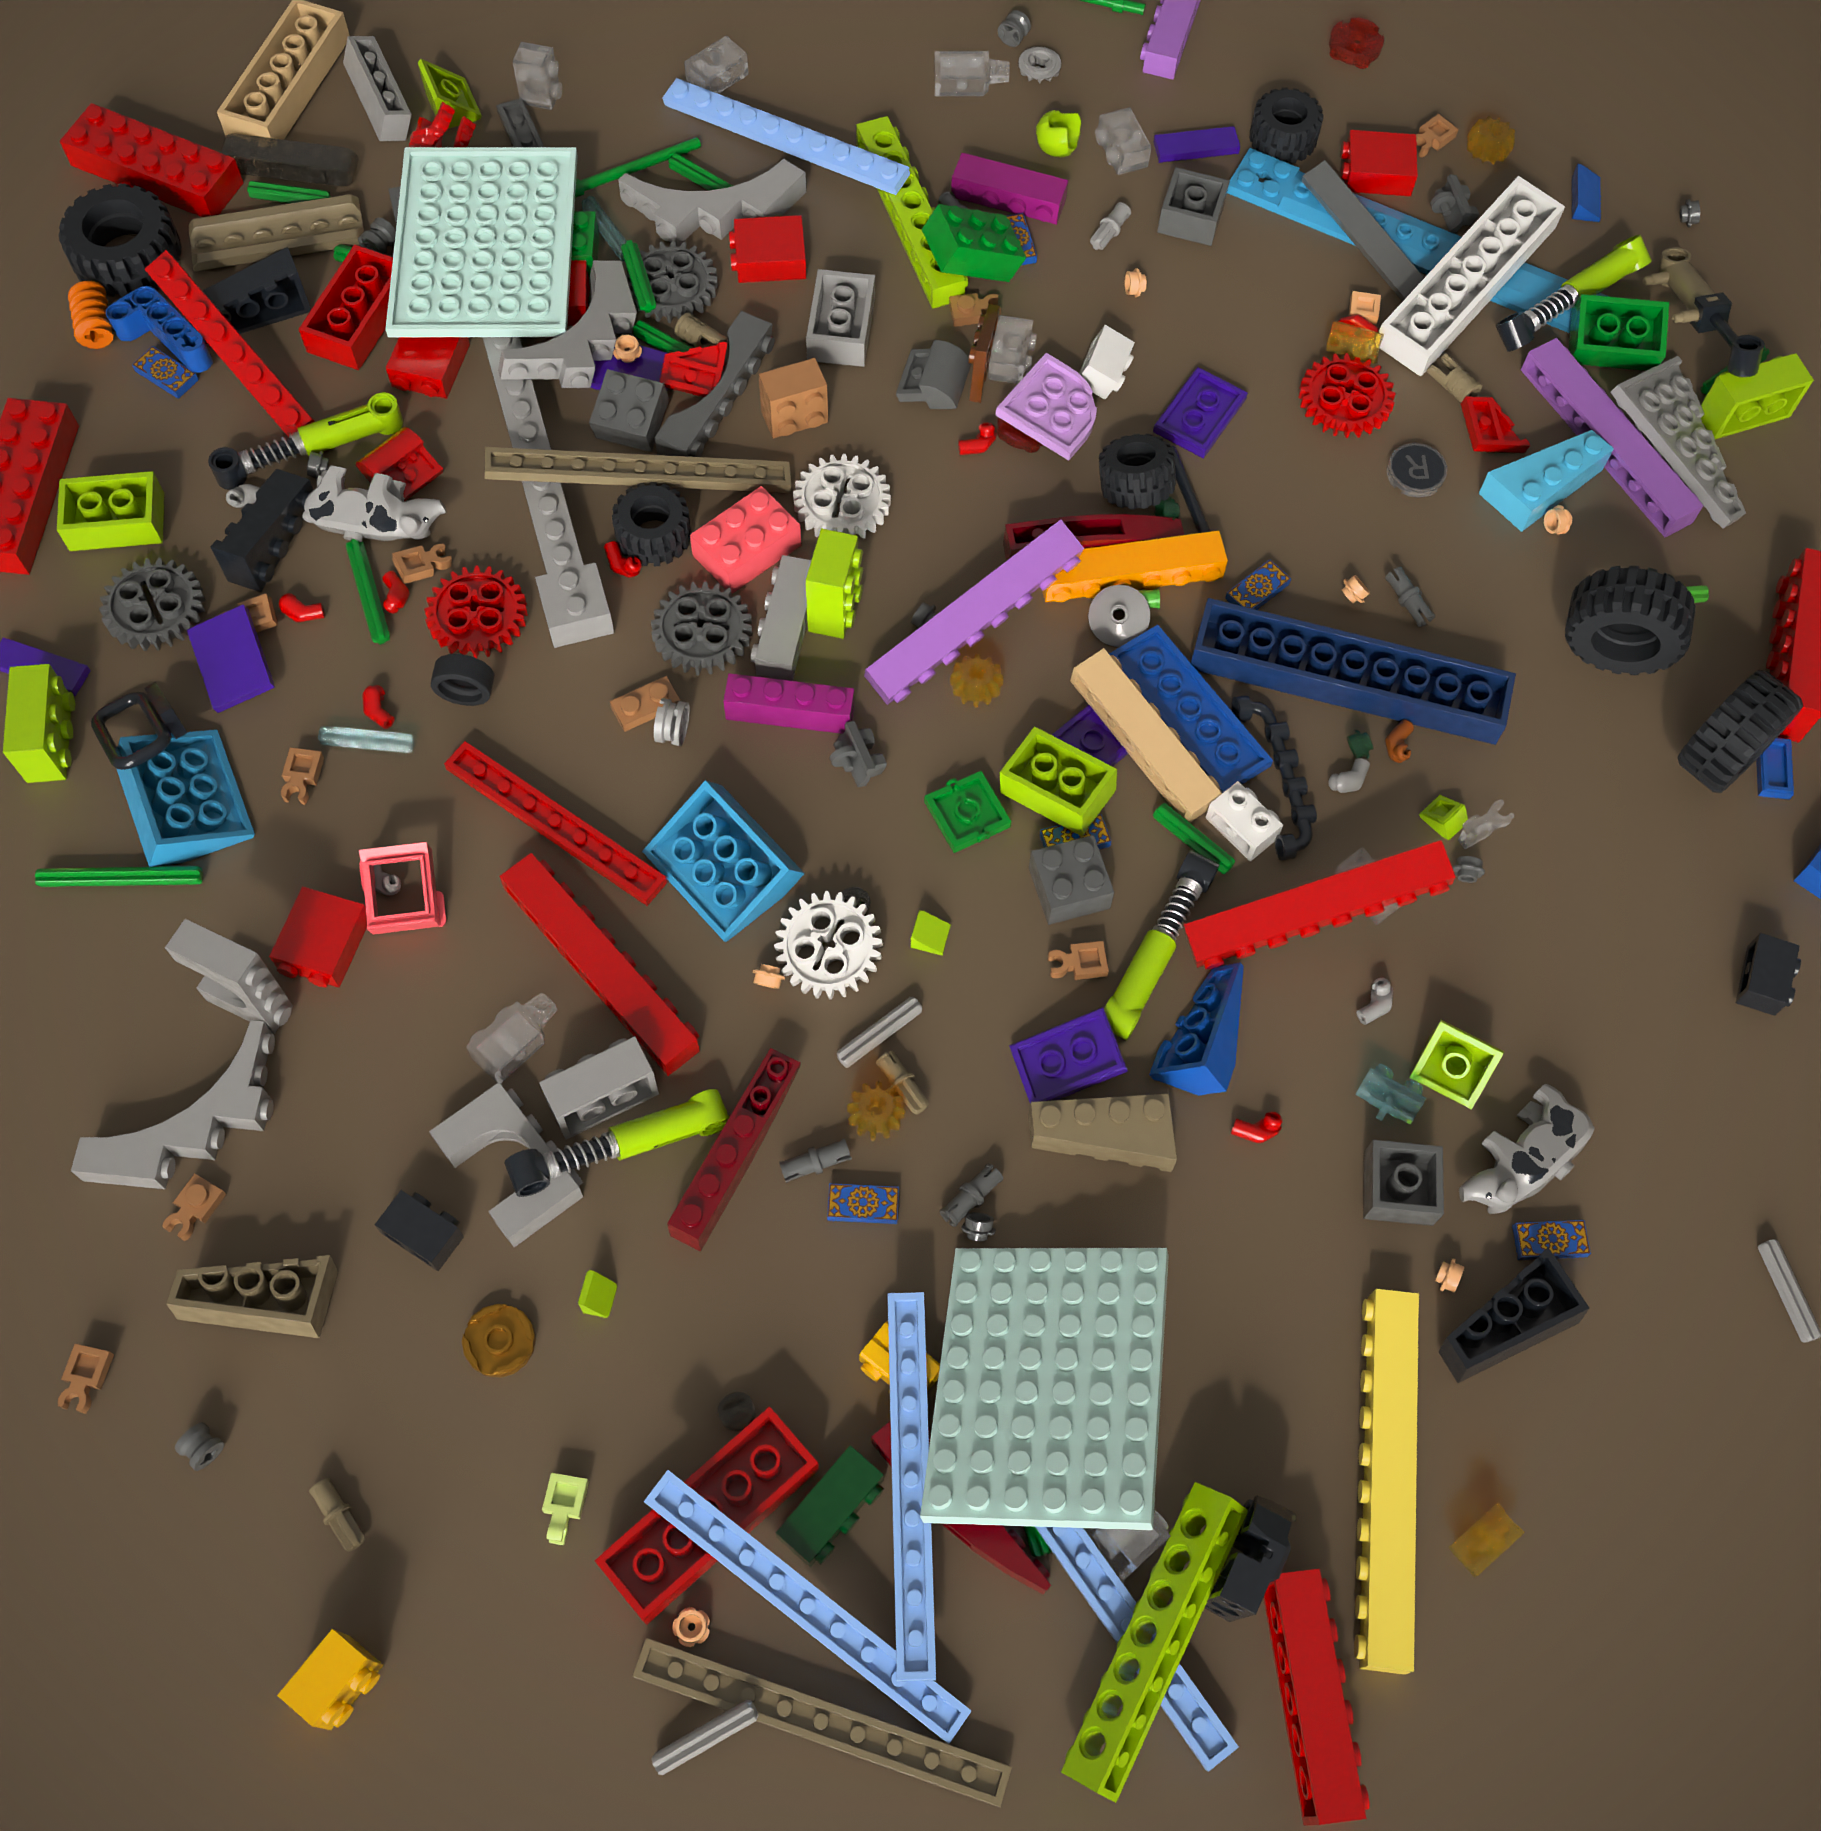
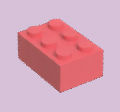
M760 486L690 534L692 555L725 590L731 588L733 594L779 562L782 555L787 556L801 546L800 524Z

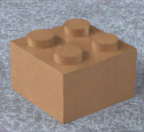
M815 358L759 374L761 412L773 439L780 436H789L794 432L816 428L828 423L827 383Z

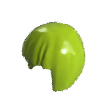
M1051 110L1042 116L1036 126V135L1039 147L1043 152L1059 158L1071 155L1077 148L1080 136L1081 119L1079 114L1060 113L1058 110Z

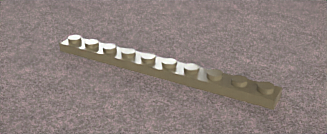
M485 447L484 449L485 479L637 486L640 483H644V486L650 485V482H657V486L666 484L670 488L754 491L762 486L767 492L790 493L791 489L790 464L787 461Z
M646 1638L632 1676L636 1679L726 1711L745 1700H751L758 1711L757 1722L996 1807H1001L1012 1769L1011 1766Z

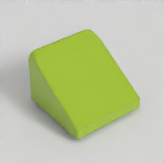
M1439 795L1419 814L1422 820L1447 840H1450L1468 823L1465 805L1442 795Z
M919 910L911 936V948L943 955L951 924Z
M589 1270L586 1273L578 1301L583 1313L603 1318L609 1317L617 1284L599 1273Z

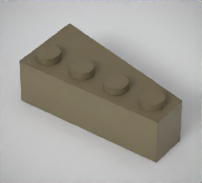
M1169 1094L1031 1102L1028 1121L1031 1148L1074 1156L1081 1154L1103 1161L1110 1159L1127 1162L1128 1165L1143 1167V1165L1156 1167L1160 1171L1172 1172L1176 1164L1177 1155Z
M330 1255L317 1256V1259L302 1261L299 1258L283 1259L282 1263L272 1264L252 1262L246 1263V1266L227 1268L226 1265L177 1270L166 1305L177 1320L320 1338L338 1270Z

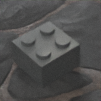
M1175 167L1161 209L1157 233L1212 246L1225 205L1230 180Z
M607 369L589 421L595 437L652 452L655 436L659 432L669 401L664 383Z
M1094 835L1031 851L1029 871L1048 925L1111 908L1114 890Z
M1372 1140L1364 1152L1363 1219L1433 1226L1444 1215L1443 1146Z

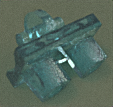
M1379 1064L1375 1069L1370 1068L1355 1095L1379 1108L1376 1119L1382 1121L1386 1113L1411 1125L1426 1100L1422 1096L1423 1086L1412 1080L1406 1081L1404 1086L1392 1080L1394 1075L1392 1069L1383 1064Z

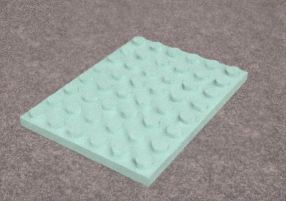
M405 147L386 320L388 337H558L567 331L578 158L576 147Z
M955 1248L920 1514L923 1523L1153 1530L1169 1259L1167 1248Z

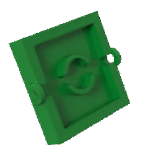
M982 771L959 781L953 778L946 783L945 787L924 796V803L953 853L980 843L986 838L989 839L991 836L1011 828L1012 821Z

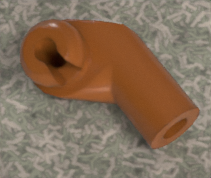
M1403 719L1385 738L1388 756L1397 763H1402L1411 756V749L1407 750L1408 745L1404 742L1414 731L1413 724L1408 720Z

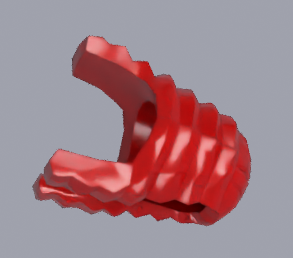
M442 102L432 123L424 117H419L417 128L410 136L411 142L409 147H442V137L450 125L455 110ZM464 116L457 131L454 147H467L476 127V124Z

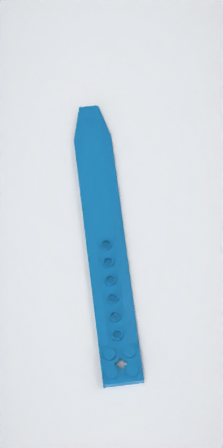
M1249 148L1230 179L1228 194L1355 245L1302 182V176L1305 173L1300 172L1299 167ZM1259 178H1264L1267 180H1265L1264 182H1260ZM1353 193L1416 269L1423 274L1428 275L1462 238L1459 235ZM1524 263L1490 301L1516 312H1525L1546 299V297L1551 296L1552 293L1557 292L1567 279ZM1599 293V294H1597L1596 296H1607V295L1602 294V293ZM1572 308L1567 311L1564 310L1563 314H1558L1557 318H1552V321L1546 324L1570 333Z

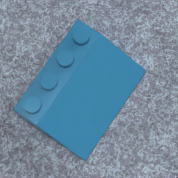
M218 730L187 732V734L178 739H175L171 733L172 740L163 752L134 768L126 770L117 769L149 867L184 863L254 838L255 833ZM155 734L120 737L117 747L122 757H125L149 745L158 736Z
M707 780L700 785L642 851L724 942L729 941L782 899L805 874L722 785Z

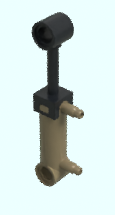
M1679 247L1665 249L1661 255L1658 273L1645 276L1643 284H1660L1670 287L1688 309L1672 316L1674 323L1690 322L1698 333L1718 331L1731 348L1727 367L1728 372L1737 377L1756 375L1765 345L1764 341L1753 335L1738 336L1728 324L1732 302L1724 292L1715 293L1690 263L1691 253L1688 250Z

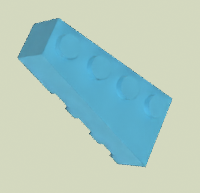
M1590 430L1488 472L1479 494L1522 532L1546 514L1548 510L1554 508L1600 473L1614 448L1593 430Z

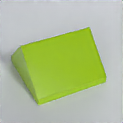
M423 59L419 60L418 66L424 90L435 116L442 102L455 110L448 129L459 126L463 116L472 122L481 118L482 115L464 77Z
M1440 1020L1429 1036L1409 1078L1472 1109L1503 1056L1504 1051Z

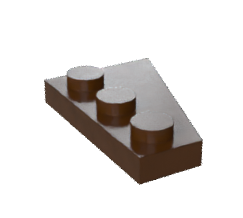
M989 304L986 315H980L978 330L975 332L974 342L971 345L969 363L973 364L969 401L981 403L983 384L986 381L989 359L992 355L997 333L1000 310L998 305Z

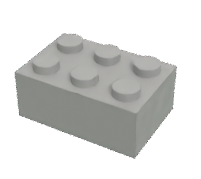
M818 269L806 336L807 360L815 358L817 362L865 367L875 303V275Z
M635 1036L628 1040L626 1038L619 1039L613 1042L607 1050L597 1055L588 1054L579 1059L576 1065L566 1070L558 1069L552 1071L545 1077V1080L539 1082L565 1140L659 1095L653 1070Z

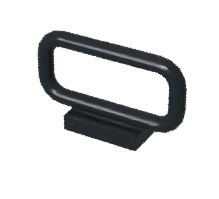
M156 682L144 688L147 694L144 692L126 694L98 710L91 720L92 730L111 765L116 769L126 770L134 768L163 752L172 740L171 732L175 739L187 734L186 729ZM139 704L158 737L142 749L122 757L105 726V722L125 709Z

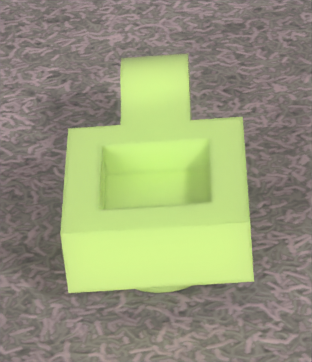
M551 1473L542 1507L544 1513L552 1514L546 1539H549V1543L564 1545L569 1518H581L589 1484L588 1479Z

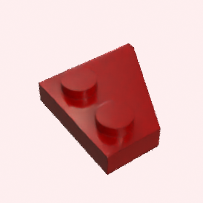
M720 342L714 346L696 347L685 352L677 351L665 354L659 382L664 383L666 388L706 397L721 380L728 343Z
M1466 396L1461 407L1473 451L1525 453L1530 447L1529 441L1526 438L1523 440L1518 438L1512 430L1515 424L1501 411V407L1493 397Z

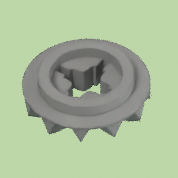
M1032 47L1020 55L1018 67L1020 68L1021 75L1027 76L1029 81L1036 79L1040 84L1045 79L1051 82L1052 77L1059 75L1061 59L1055 51L1049 48Z

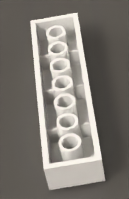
M1518 176L1382 323L1375 345L1421 377L1554 231L1565 206Z

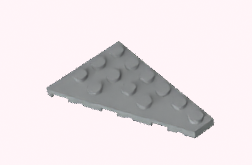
M1676 356L1618 384L1610 392L1616 399L1618 406L1628 413L1635 422L1637 429L1647 436L1654 449L1666 459L1672 470L1679 475L1691 492L1698 497L1699 501L1710 513L1712 520L1724 529L1745 515L1746 511L1738 498L1735 485L1728 483L1723 470L1727 466L1719 447L1715 444L1714 435L1711 430H1706L1702 423L1701 417L1704 415L1697 395L1692 389V383L1689 378L1683 377L1679 365L1682 363L1680 357Z

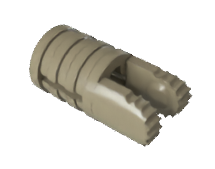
M691 313L683 314L675 326V335L688 342L691 346H694V348L714 346L710 342L715 345L720 342H727V337L700 321Z
M1447 353L1441 357L1444 366L1451 371L1447 376L1434 365L1427 369V373L1444 389L1448 390L1451 395H1454L1460 403H1462L1466 396L1477 397L1482 390V385L1476 382L1468 372H1465V369Z

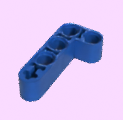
M139 287L115 301L106 309V316L118 339L126 342L132 341L151 331L190 371L196 373L208 370L213 364V358L201 334L153 287Z

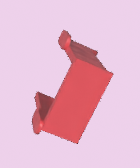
M427 842L358 850L361 859L359 863L361 885L365 895L367 930L375 935L442 927L446 924L444 895L442 892L436 891L432 849ZM420 860L425 911L378 916L374 865Z

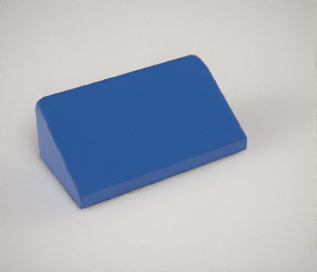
M1577 164L1572 175V219L1600 222V177L1585 166Z

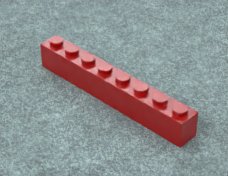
M1439 840L1184 924V931L1197 968L1204 966L1206 970L1223 965V959L1235 955L1237 959H1243L1256 953L1255 949L1266 945L1269 946V949L1277 948L1287 944V938L1299 934L1301 938H1307L1318 934L1321 927L1330 924L1334 928L1347 925L1353 921L1352 917L1365 914L1366 917H1371L1384 912L1385 906L1394 903L1401 907L1417 901L1416 896L1428 892L1430 896L1442 894L1450 890L1449 885L1453 884L1456 876L1443 842Z
M530 853L501 874L499 877L504 890L629 1033L636 1037L638 1043L667 1076L671 1075L700 1052L697 1040L700 1036L695 1028L688 1021L683 1024L676 1016L678 1011L668 998L662 1000L655 993L657 987L646 974L643 976L639 975L634 969L636 963L626 951L620 953L614 946L616 942L609 931L604 927L600 930L593 923L595 918L591 911L584 904L580 907L573 900L575 895L565 882L559 884L553 878L555 873L544 859L539 862Z

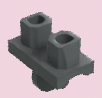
M1452 174L1447 177L1445 186L1435 191V197L1430 202V206L1433 212L1442 213L1449 232L1457 233L1463 225L1472 226L1479 217L1477 207L1469 206L1467 202L1471 194L1468 186L1460 185L1457 175Z
M855 721L846 722L844 725L846 728L845 732L833 744L835 751L830 755L829 759L833 766H843L845 772H851L857 787H863L867 785L871 777L882 774L887 763L883 754H869L868 749H872L875 743V737L871 728L858 729Z

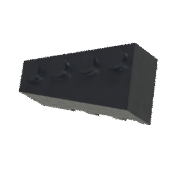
M288 247L203 290L240 334L311 311Z
M276 469L256 492V502L254 504L247 503L243 507L240 521L237 524L231 522L226 527L225 534L227 536L223 541L215 540L210 546L228 582L262 592L266 583L272 580L274 569L280 559L286 556L294 535L298 534L302 528L305 501L314 490L309 479Z
M1548 1247L1508 1285L1499 1290L1481 1309H1478L1446 1337L1439 1350V1354L1457 1383H1460L1579 1324L1590 1308Z

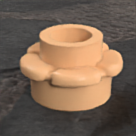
M1135 268L1134 271L1126 272L1124 287L1127 295H1135V298H1137L1141 292H1145L1147 281L1145 274H1141L1140 270Z
M622 335L616 339L613 351L616 359L630 363L641 356L642 348L634 336Z
M1557 505L1546 512L1544 526L1549 533L1560 535L1566 534L1572 524V515L1567 509H1564L1562 505Z
M1356 575L1349 580L1344 579L1345 587L1342 591L1352 603L1356 601L1360 603L1365 602L1364 598L1370 592L1364 583Z
M761 964L760 970L756 969L752 972L755 973L754 984L774 989L780 988L781 980H785V977L780 975L781 968Z
M1455 1258L1451 1260L1450 1264L1446 1262L1441 1264L1435 1280L1441 1283V1291L1446 1289L1455 1293L1465 1267L1455 1263Z
M693 1607L685 1608L673 1622V1633L675 1636H678L680 1644L686 1647H693L695 1643L701 1644L708 1638L710 1620L708 1615L702 1610L696 1611ZM691 1623L695 1624V1629L693 1631H690L688 1629V1626Z

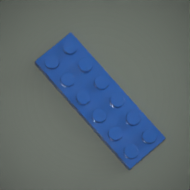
M1159 625L1154 626L1109 653L1110 656L1114 655L1119 660L1125 675L1137 682L1142 696L1147 702L1153 703L1158 708L1164 723L1176 730L1185 749L1197 756L1200 761V767L1207 776H1212L1218 782L1221 793H1224L1237 781L1242 785L1271 767L1272 758Z

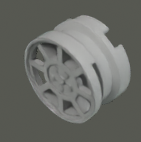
M662 698L660 704L664 705L657 708L655 717L654 741L659 743L671 741L672 745L682 746L689 723V703L679 701L676 704L672 703L671 699Z

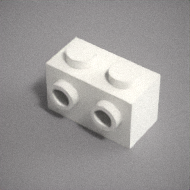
M1104 325L1092 341L1079 372L1087 381L1093 393L1103 399H1106L1113 390L1117 392L1125 380V376L1122 373L1128 369L1134 356L1130 353L1135 343L1107 325Z
M1238 781L1210 803L1205 817L1250 862L1275 842L1276 836L1280 835L1283 827L1278 815L1272 810H1267L1258 801L1255 793L1251 789L1245 788Z

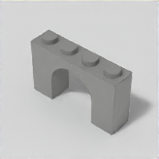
M184 919L165 949L176 962L205 975L196 987L206 1001L249 1022L250 1020L264 1021L272 1033L275 1034L279 1026L284 1025L288 1021L293 1005L260 956L246 947Z
M499 1082L429 1131L454 1168L487 1145L497 1141H515L528 1149H537L542 1154L549 1151L555 1153L557 1149L552 1140L545 1143L539 1133L543 1129L534 1116L530 1114L525 1117L519 1109L523 1106V1103L514 1090L511 1088L506 1092ZM571 1169V1173L565 1171L562 1172L561 1176L550 1179L549 1186L541 1192L527 1197H518L514 1192L488 1212L512 1246L516 1247L583 1198L579 1188L583 1182L576 1171Z

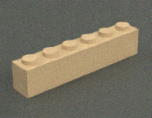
M1103 648L1074 667L1070 680L1120 744L1124 746L1128 754L1173 810L1189 823L1208 811L1210 803L1222 794L1218 782L1212 776H1207L1200 767V761L1197 756L1185 749L1176 730L1164 723L1158 708L1153 703L1147 702L1142 696L1137 682L1129 679L1122 671L1119 660L1114 655L1110 656Z

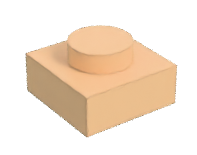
M1352 291L1348 316L1358 314L1376 325L1379 318L1381 295Z

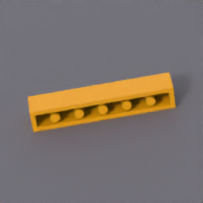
M1220 531L1086 548L1079 557L1081 562L1071 571L1066 573L1063 569L1055 575L1057 580L1043 591L1045 602H1065L1069 599L1081 597L1094 598L1100 591L1113 585H1126L1136 590H1153L1168 585L1182 586L1197 581L1211 582L1223 578L1228 560Z

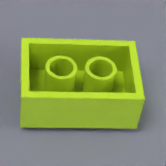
M1797 353L1784 357L1777 356L1770 361L1760 363L1758 373L1751 377H1737L1728 371L1723 372L1716 377L1713 386L1701 405L1704 415L1701 417L1702 423L1707 430L1712 431L1715 439H1719L1789 418L1814 379Z
M153 471L60 479L57 532L69 551L163 543L165 493Z
M821 528L806 577L808 632L844 639L847 628L853 627L856 611L853 610L854 602H860L863 585L860 584L863 567H860L863 550L858 549V536Z
M50 664L9 668L3 753L27 783L66 780L67 767H70L72 763L68 747L69 739L73 738V726L70 717L71 711L75 710V699L72 692H68L64 686L61 676H57Z
M1035 726L999 772L1001 794L1080 836L1085 834L1112 797L1117 785L1116 768Z

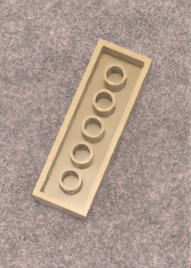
M304 0L291 1L217 111L227 138L272 152L278 150L346 46L347 37L350 35L343 12Z

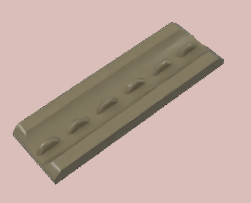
M350 194L196 218L188 224L194 272L261 261L286 247L289 248L291 256L332 250L339 244L349 247L354 246V244L360 245L358 238L364 232L359 198Z

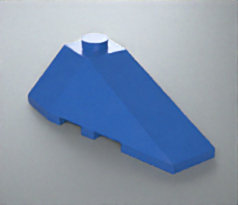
M1241 962L1212 968L1193 996L1195 1004L1188 1015L1180 1016L1175 1023L1178 1030L1170 1041L1164 1040L1159 1047L1149 1074L1152 1079L1198 1096L1227 1092L1236 1064L1244 970Z

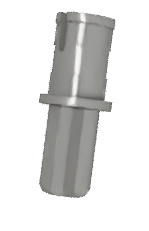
M1122 202L1117 203L1108 217H1104L1100 221V227L1090 239L1093 249L1103 250L1109 241L1120 233V227L1131 215L1129 206Z

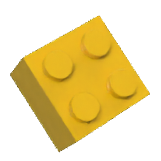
M331 1629L277 1696L312 1727L332 1730L334 1726L340 1727L350 1717L354 1710L351 1705L361 1692L365 1695L375 1686L380 1678L378 1671L382 1668L383 1664L351 1636Z

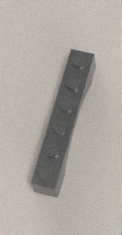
M743 311L739 313L727 331L729 360L721 380L697 404L684 411L672 414L667 418L655 436L657 455L701 457L704 445L709 438L715 436L720 421L723 417L729 415L736 397L744 393L748 379L752 374L755 375L758 372L761 360L765 354H769L772 351L775 338L772 334L771 323Z

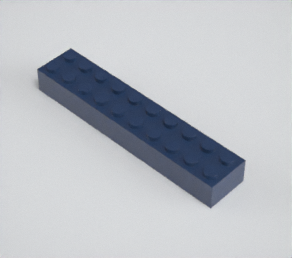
M1208 598L1191 659V664L1200 672L1397 721L1404 719L1413 725L1494 745L1497 744L1507 725L1516 673L1211 598Z

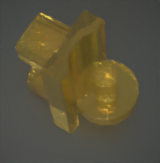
M1334 321L1326 351L1340 355L1348 353L1351 358L1360 357L1365 362L1371 359V363L1375 364L1378 361L1379 348L1384 334Z
M1496 1503L1448 1548L1475 1578L1525 1532L1510 1519L1503 1507Z

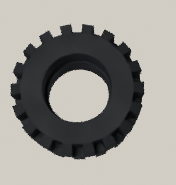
M1288 87L1281 90L1273 89L1270 91V94L1265 93L1262 95V98L1256 103L1250 128L1249 139L1252 142L1253 149L1290 164L1296 163L1297 160H1305L1307 155L1310 156L1314 152V148H1316L1323 122V109L1320 105H1317L1318 101L1315 98H1310V94L1307 92L1302 93L1299 92V89L1295 88L1289 90Z
M1151 434L1122 436L1121 439L1111 441L1110 445H1106L1102 449L1103 452L1099 455L1101 490L1104 498H1107L1111 504H1117V507L1144 509L1151 505L1160 504V501H1165L1169 498V494L1174 492L1176 486L1174 449L1171 448V444L1168 441H1163V438L1159 436L1153 437Z
M650 482V485L644 486V483L637 484L638 488L636 489L628 488L626 495L621 494L617 498L618 504H614L612 509L616 542L619 544L621 553L624 556L629 555V557H632V560L634 557H637L641 561L642 566H648V563H653L654 567L660 566V563L664 561L666 564L673 562L672 558L674 556L677 558L682 556V549L687 550L690 534H692L689 510L684 497H680V492L676 489L670 491L669 485L662 484V486H657V482ZM658 520L664 522L663 525L657 528L647 529L640 527L641 524L647 521Z

